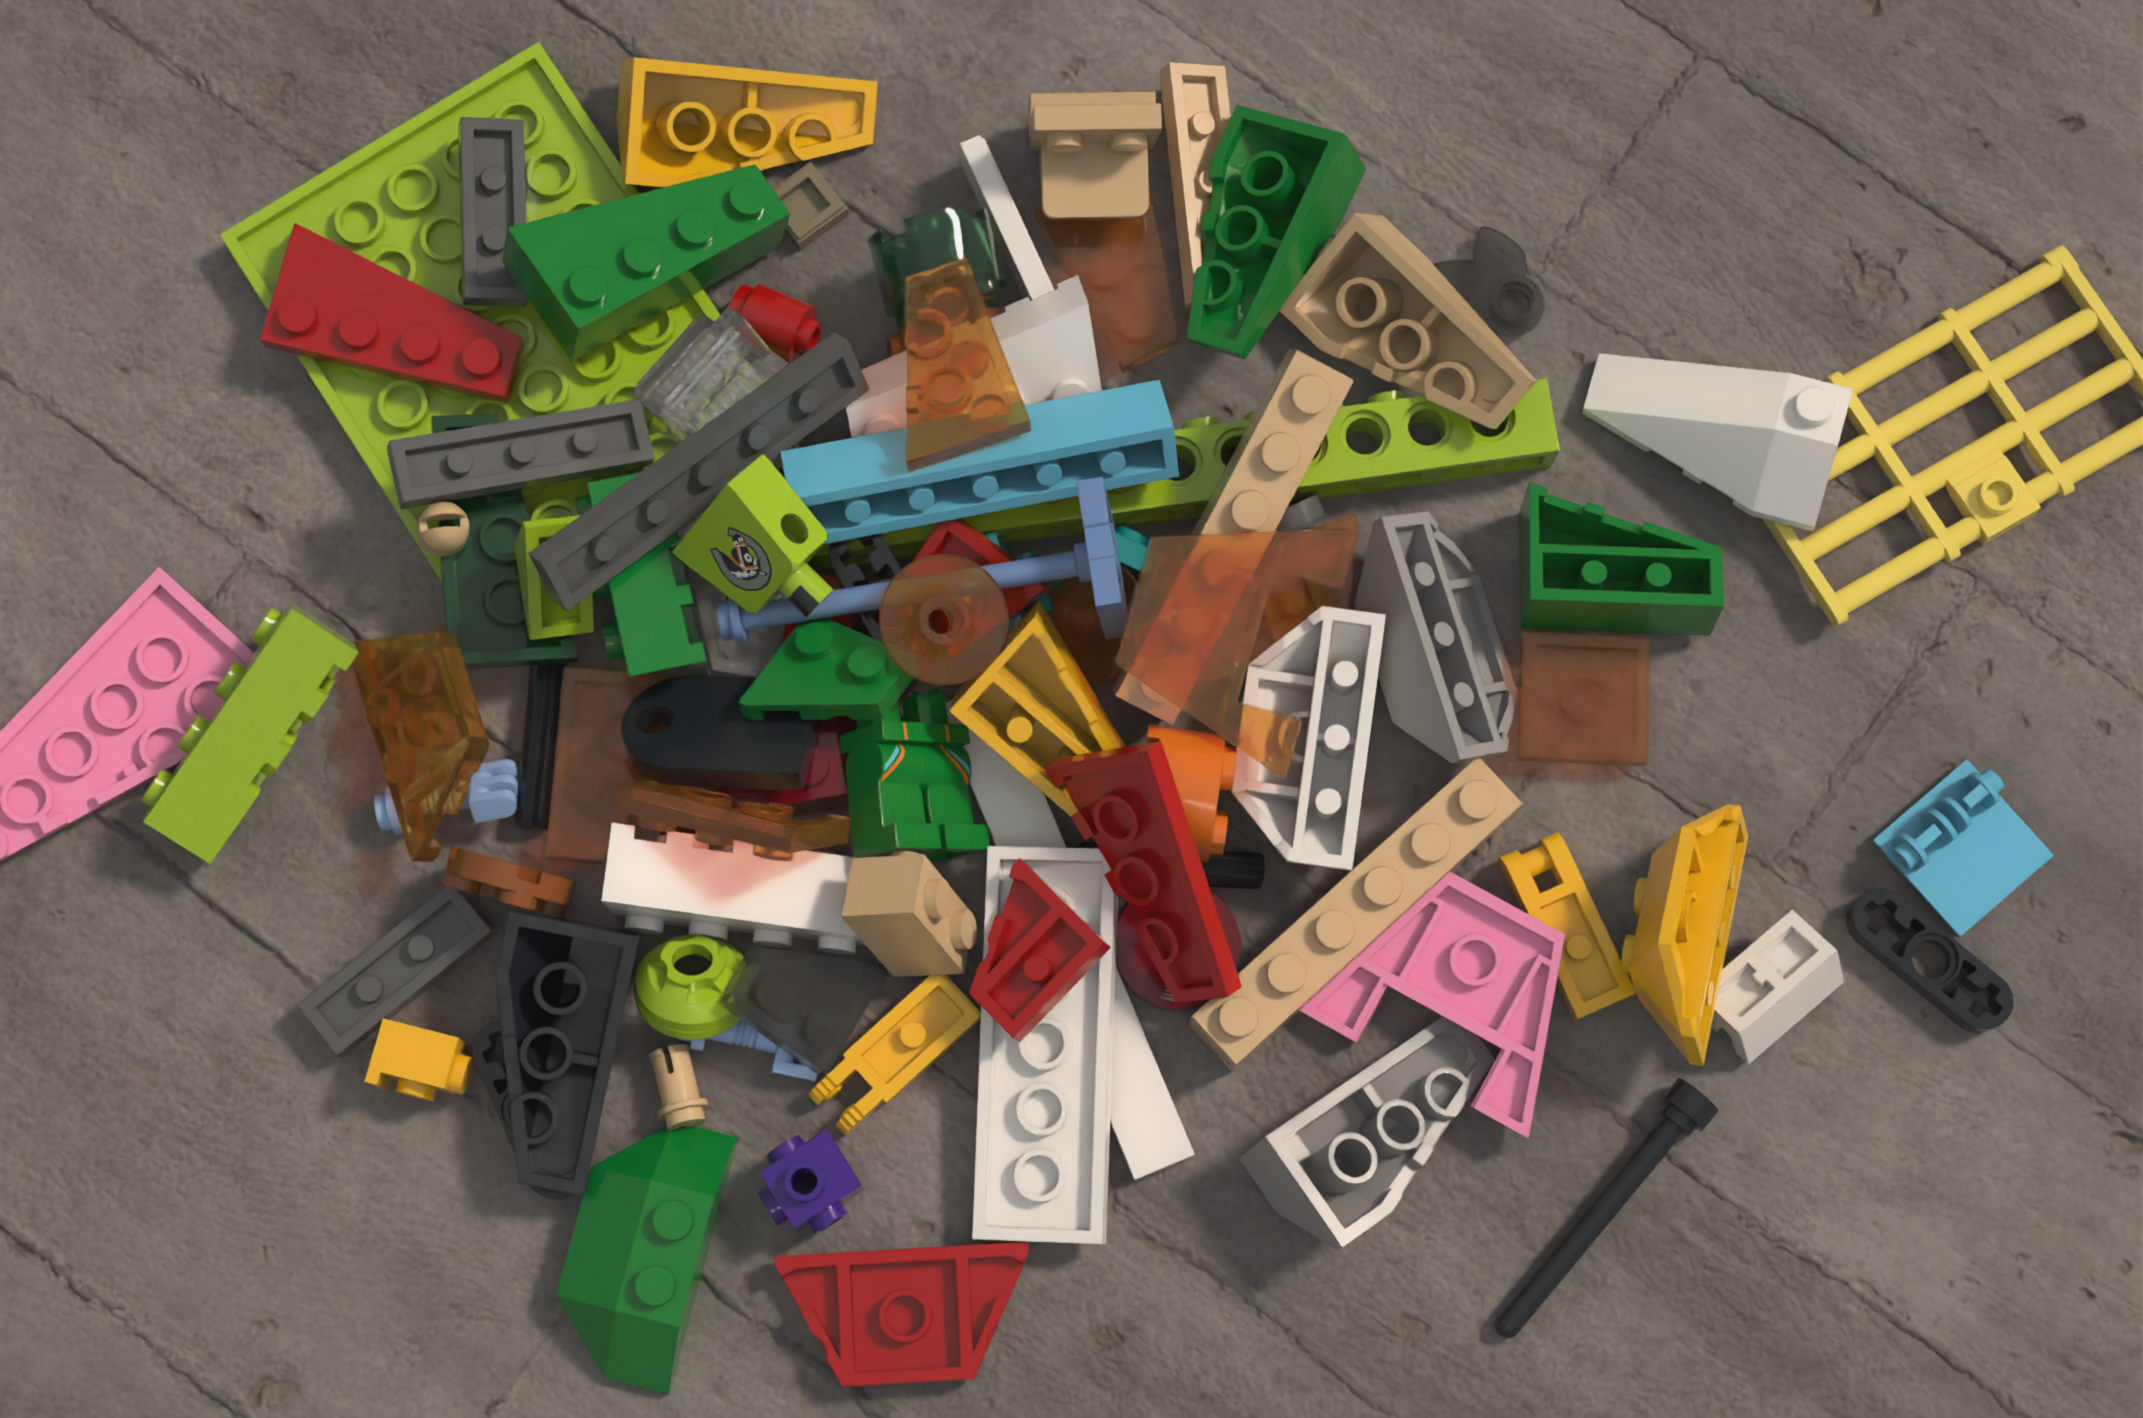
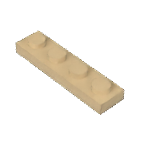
M1169 62L1159 71L1184 301L1185 307H1191L1196 269L1202 265L1205 235L1201 231L1203 215L1205 211H1209L1213 186L1209 179L1211 158L1226 129L1231 114L1225 66Z

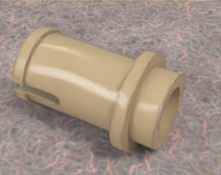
M675 1044L668 1046L670 1055L664 1054L662 1048L648 1054L649 1060L653 1066L662 1108L657 1111L658 1119L666 1122L668 1131L678 1129L680 1126L696 1127L706 1121L704 1111L709 1108L707 1099L700 1098L690 1058L691 1051L689 1045Z

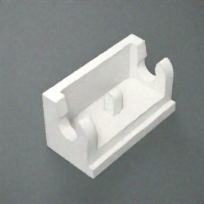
M1791 910L1722 969L1712 1028L1716 1032L1723 1028L1731 1037L1736 1053L1749 1065L1844 983L1837 949L1796 912Z

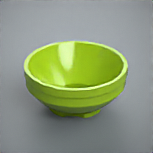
M687 934L665 940L653 947L642 958L636 971L634 997L636 1008L641 1017L653 1029L674 1038L697 1040L711 1038L724 1033L739 1023L746 1015L752 1003L753 981L749 965L740 951L721 939ZM686 955H700L711 962V967L698 975H684L674 968V964L678 959Z

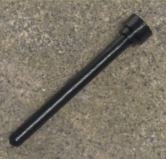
M1678 1078L1661 1098L1665 1103L1658 1112L1662 1119L1495 1320V1330L1501 1337L1513 1338L1521 1331L1682 1135L1689 1138L1695 1129L1702 1132L1719 1110L1704 1094L1681 1078Z

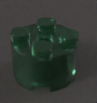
M965 206L919 214L903 219L906 228L904 233L887 240L885 231L879 230L867 240L886 314L888 317L895 318L898 329L903 326H912L913 329L926 326L934 321L932 314L956 308L957 316L964 318L976 316L980 308L994 307L992 298L1000 295L1002 289L1007 285L986 208L976 211L975 218H968Z

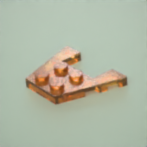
M1347 528L1150 536L1114 663L1215 731L1235 747L1247 753L1276 775L1286 777L1302 720L1294 716L1238 701L1276 571L1342 589L1359 532Z

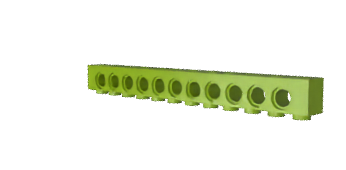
M1547 378L1536 379L1537 382L1500 424L1502 433L1493 437L1477 433L1472 427L1470 419L1427 400L1423 395L1405 398L1403 391H1386L1370 396L1368 403L1343 406L1342 402L1316 452L1317 457L1311 461L1289 504L1298 503L1316 494L1319 500L1551 467L1560 448ZM1256 410L1245 414L1243 421L1220 424L1219 419L1216 417H1201L1186 421L1182 424V429L1174 430L1177 458L1187 461L1192 467L1193 473L1181 481L1164 479L1127 486L1117 490H1106L1113 513L1115 529L1117 526L1131 527L1201 517L1226 469L1221 456L1225 452L1237 448ZM1417 423L1429 424L1439 433L1440 441L1434 445H1421L1411 438L1408 428ZM1354 432H1366L1375 438L1379 449L1371 454H1359L1348 446L1346 437ZM1079 496L962 518L983 535L995 532L999 542H1005L1006 544L1084 533ZM938 523L880 534L896 560L917 556ZM859 540L852 542L848 545L851 556L843 561L844 566L846 567L853 563L856 565L871 563L869 554L877 549L876 545L864 547ZM831 543L824 544L807 563L814 571L833 569L829 557Z

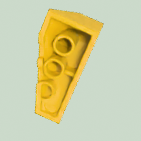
M636 57L622 58L620 61L616 123L623 184L668 187L756 164L760 171L797 161H805L873 144L878 82Z

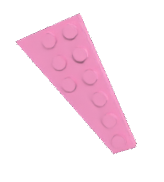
M160 567L153 572L0 731V862L150 782L161 768L167 772L176 768L186 755V752L179 749L177 745L198 714L209 721L223 699L213 692L234 661L245 667L254 655L252 650Z

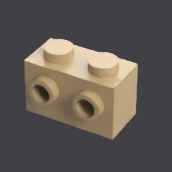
M896 851L890 856L852 858L841 917L893 977L964 974L968 950L976 942V920L972 911L962 902L924 854L912 851Z

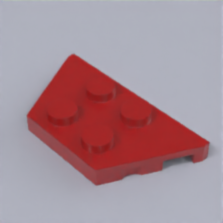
M1029 1242L775 1256V1267L785 1281L801 1310V1314L812 1334L817 1339L842 1387L973 1380L977 1376L1028 1257Z

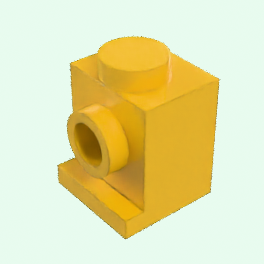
M383 1018L364 1082L377 1089L389 1091L391 1081L395 1079L398 1080L395 1092L433 1102L436 1090L453 1095L455 1093L460 1095L465 1093L470 1081L474 1060L473 1057L466 1055L469 1045L458 1037Z

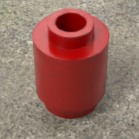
M746 284L741 285L735 292L725 316V323L731 332L736 334L735 336L739 343L789 364L817 345L822 333V323L816 320L817 309L815 306L762 284L757 285L755 288Z

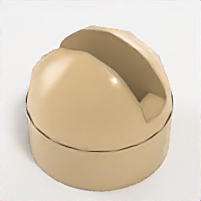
M440 501L426 507L420 514L417 524V537L420 544L426 551L437 556H450L459 552L465 546L470 531V523L466 513L456 504ZM458 519L460 522V527L444 526L428 529L427 521Z

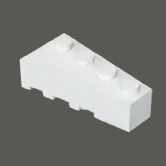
M1076 275L1058 283L1057 290L1030 301L1029 297L1012 303L1005 307L1006 312L971 327L970 323L948 331L947 338L920 350L912 347L862 369L870 390L846 407L851 437L854 438L1102 391L1089 304L1079 276Z

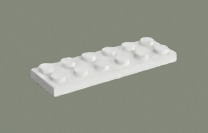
M987 846L983 960L988 953L989 944L987 939L995 915H1002L1013 883V879L1009 877L1012 865L1019 858L1026 862L1111 948L1021 1042L1013 1039L981 1006L972 1239L1106 1244L1118 897H1116L1104 876L1111 869L1099 848Z

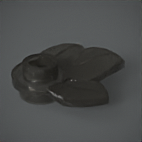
M1483 226L1479 229L1475 239L1472 260H1449L1433 264L1496 336L1499 333L1507 336L1524 335L1533 330L1540 322L1545 309L1543 293L1533 280L1526 277L1527 264L1524 251L1505 234ZM1506 299H1516L1522 304L1524 311L1519 315H1509L1503 310L1501 303Z

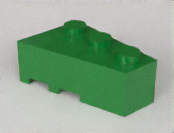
M640 472L585 482L586 496L575 498L578 515L585 513ZM678 530L594 591L595 599L607 597L612 622L601 624L607 660L619 659L621 670L629 677L706 661L703 643L697 640L691 610L694 602L690 584H686L682 561L672 553L680 543Z
M1529 482L1519 511L1520 629L1711 635L1724 608L1722 547L1644 521L1643 526L1605 514V507L1586 502L1584 507L1547 494L1548 488Z

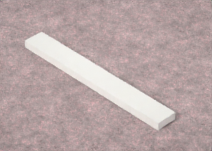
M952 700L946 702L948 724H963L949 711ZM969 729L970 744L963 746L971 762L969 784L995 846L1066 848L1044 793ZM1116 967L1110 1124L1133 1180L1136 1181L1192 1158L1195 1154Z

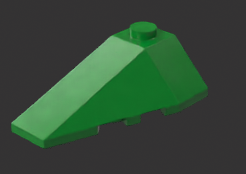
M1236 106L1211 158L1209 179L1213 186L1209 211H1205L1203 215L1201 231L1205 235L1202 265L1196 269L1187 331V339L1190 343L1237 358L1246 359L1342 222L1366 171L1365 165L1344 133L1248 107Z

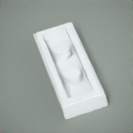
M978 135L960 143L961 166L1022 298L1029 297L1030 301L1054 291L985 139Z

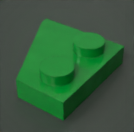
M821 618L803 621L797 625L738 703L744 717L750 720H764L766 711H799L802 720H828L835 716H847L852 720L884 719L919 670L913 655L830 619Z

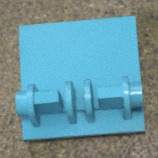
M1968 759L1872 840L1958 938L2054 856L1998 794L2005 787L2001 778L1988 768L1980 774Z

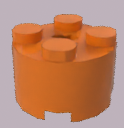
M1148 725L1146 743L1162 742L1201 862L1208 863L1210 854L1223 855L1228 824L1227 810L1217 809L1219 789L1232 791L1237 760L1236 747L1225 746L1226 735Z

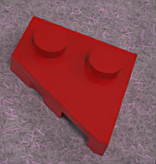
M1019 858L1012 865L1009 877L1013 879V883L1002 915H995L987 939L989 944L988 953L985 959L978 965L969 994L1013 1039L1021 1042L1111 947L1026 862Z

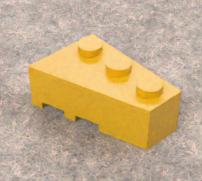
M1040 600L955 692L949 709L956 718L1069 816L1078 812L1076 806L1063 784L1054 787L1044 767L1057 758L1126 747Z

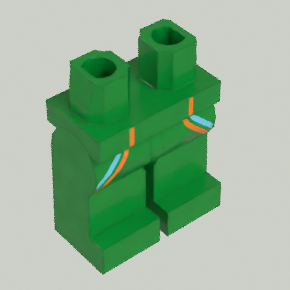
M936 693L930 696H917L913 694L902 698L904 721H901L897 700L884 719L856 720V730L839 735L841 754L848 755L846 760V779L854 858L890 856L896 851H912L924 854L931 863H949L987 851V846H990L987 824H974L968 790L971 777V762L963 746L970 744L969 729L963 724H948L944 693Z

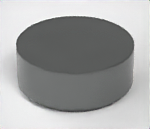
M1317 494L1287 507L1271 538L1272 542L1324 519L1325 511Z

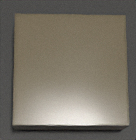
M809 162L773 189L791 213L785 233L799 251L849 216L848 207L812 162Z

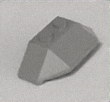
M1429 511L1380 517L1373 522L1354 604L1357 611L1386 615L1378 679L1393 724L1450 763L1498 756L1507 752L1509 744L1507 733L1513 720L1517 689L1479 573L1455 543L1438 530L1439 523Z

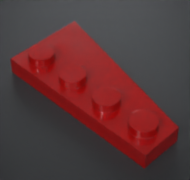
M294 223L260 338L266 348L504 403H509L525 345L520 336Z
M1158 741L1062 757L1046 765L1044 769L1054 787L1063 784L1076 806L1078 812L1071 817L1084 840L1093 837L1111 870L1105 873L1104 876L1116 897L1122 896L1128 901L1140 920L1135 927V931L1175 1002L1229 997L1240 989L1242 985L1162 742Z

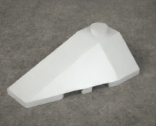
M1599 353L1582 414L1643 451L1653 450L1681 467L1683 469L1682 474L1699 485L1704 481L1732 498V505L1747 514L1814 531L1853 388L1785 372Z

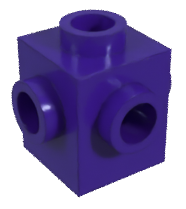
M826 1129L806 1143H804L800 1135H797L770 1151L766 1157L771 1165L759 1172L767 1187L757 1193L777 1226L789 1220L797 1232L809 1226L815 1235L845 1217L848 1212L843 1204L865 1189ZM814 1175L817 1177V1186L814 1191L806 1195L798 1194L797 1184L803 1176Z

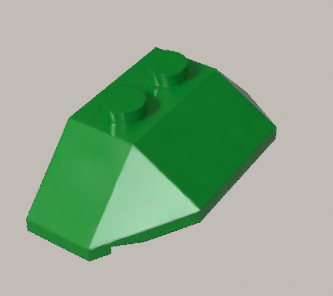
M667 1126L591 1167L556 1297L605 1378L670 1394L738 1137L695 1126H680L678 1129L668 1131Z

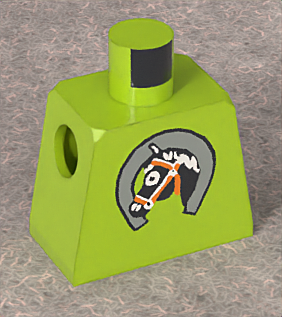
M764 454L726 484L672 551L677 558L749 613H758L781 593L807 618L834 591L807 564L828 540L827 531Z

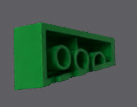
M756 164L507 227L502 262L570 360L573 361L779 248L791 213Z

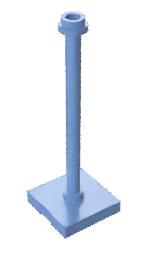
M1103 477L1076 481L1086 542L1074 544V551L837 589L807 618L787 598L770 601L758 613L747 612L729 598L728 601L717 603V618L723 641L735 639L737 644L748 642V630L1072 577H1079L1080 583L1092 581L1095 607L1105 638L1112 639L1131 636L1113 513Z

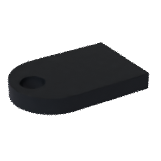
M698 674L666 679L643 691L627 708L621 724V733L631 765L642 776L657 783L675 786L803 791L822 720H802L799 711H766L764 720H750L744 717L738 702L757 677ZM665 723L670 725L665 730L657 733L643 732L654 724Z

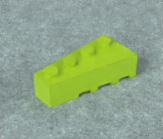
M291 602L288 603L282 613L273 607L269 609L250 640L260 646L248 664L244 667L237 661L233 662L213 692L223 699L209 721L199 714L177 745L179 749L186 752L184 758L173 774L161 768L140 799L141 802L149 806L144 815L143 823L209 864L212 863L258 797L262 789L259 787L266 776L268 778L272 776L290 752L298 737L296 733L303 722L306 724L311 717L313 718L327 699L329 691L335 682L332 678L339 668L346 671L359 653L354 643Z

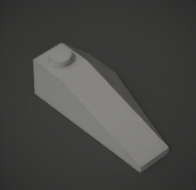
M1441 1017L1265 1136L1240 1156L1239 1160L1276 1213L1334 1249L1339 1250L1392 1213L1403 1196L1401 1194L1417 1170L1426 1163L1434 1151L1432 1148L1451 1120L1459 1114L1495 1059L1478 1035L1445 1017Z

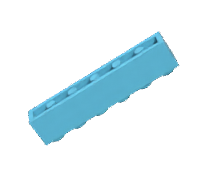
M1160 380L780 451L785 480L827 531L828 540L824 544L1079 496L1076 482L1078 480L1103 477L1106 490L1179 477L1174 426Z

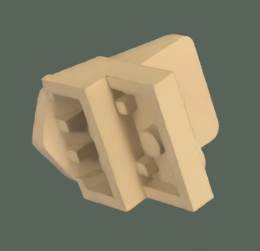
M1156 92L1030 93L1028 103L1030 151L1039 150L1043 214L1052 220H1116L1143 217L1149 207L1148 149H1154L1162 129L1161 103H1156Z

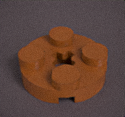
M451 846L442 885L484 895L504 903L565 918L567 907L571 904L577 881L453 846Z

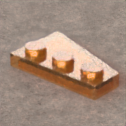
M1150 187L1148 210L1143 217L1137 219L1052 220L1043 214L1042 205L1034 209V217L1069 278L1076 275L1079 276L1089 304L1090 316L1123 373L1178 345V333Z
M652 780L618 784L614 809L638 815L637 825L643 828L673 832L676 831L678 825L696 830L694 839L699 842L717 846H733L734 840L753 844V855L776 861H791L794 852L848 843L851 817L828 814L824 818L797 821L792 820L793 806L772 802L768 804L741 802L738 805V809L732 808L733 797L724 793L687 786L666 785Z

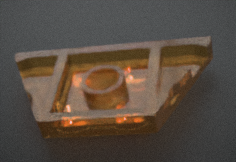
M432 631L352 642L359 651L352 662V666L410 860L432 862L438 857L442 848L433 837L444 814L458 815L468 793L469 781L473 774L478 772L490 747L455 633Z

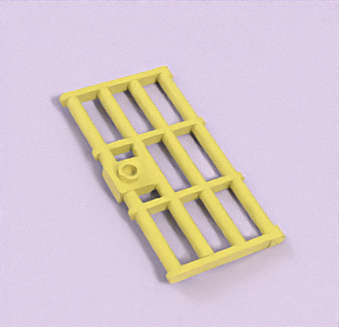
M2060 245L2040 256V264L1957 311L1952 308L1944 310L1938 314L1939 321L1842 375L1836 371L1825 378V382L1853 388L1846 416L1859 434L1856 438L1837 448L1828 482L1874 456L1894 487L1799 540L1791 526L1766 519L1762 520L1829 621L1835 627L1849 620L1848 613L1942 559L1947 563L1961 556L1960 549L1979 539L1982 545H1985L2036 516L2041 509L2040 503L2056 494L2061 498L2075 491V483L2143 445V416L2061 463L2040 434L2041 431L2129 381L2133 383L2143 398V359L2064 246ZM2061 280L2081 310L1990 361L1970 331ZM2096 331L2116 361L2025 412L2005 384V381L2091 332ZM1952 342L1972 372L1876 425L1857 395ZM1987 392L2007 423L1911 477L1891 446ZM2022 443L2042 472V474L2024 483L2007 456L2003 454ZM1943 487L1946 488L1948 495L1964 517L1947 528L1926 499L1927 496ZM1909 508L1928 536V539L1834 592L1814 561Z

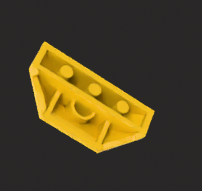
M1727 804L1682 826L1652 854L1648 877H1639L1635 887L1634 913L1636 916H1639L1636 934H1627L1622 949L1623 973L1630 974L1639 1001L1690 1065L1704 1066L1749 837L1741 805Z

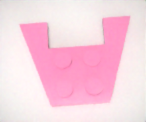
M1449 872L1299 1011L1358 1043L1388 987L1406 995L1502 1049L1471 1107L1529 1138L1565 934Z

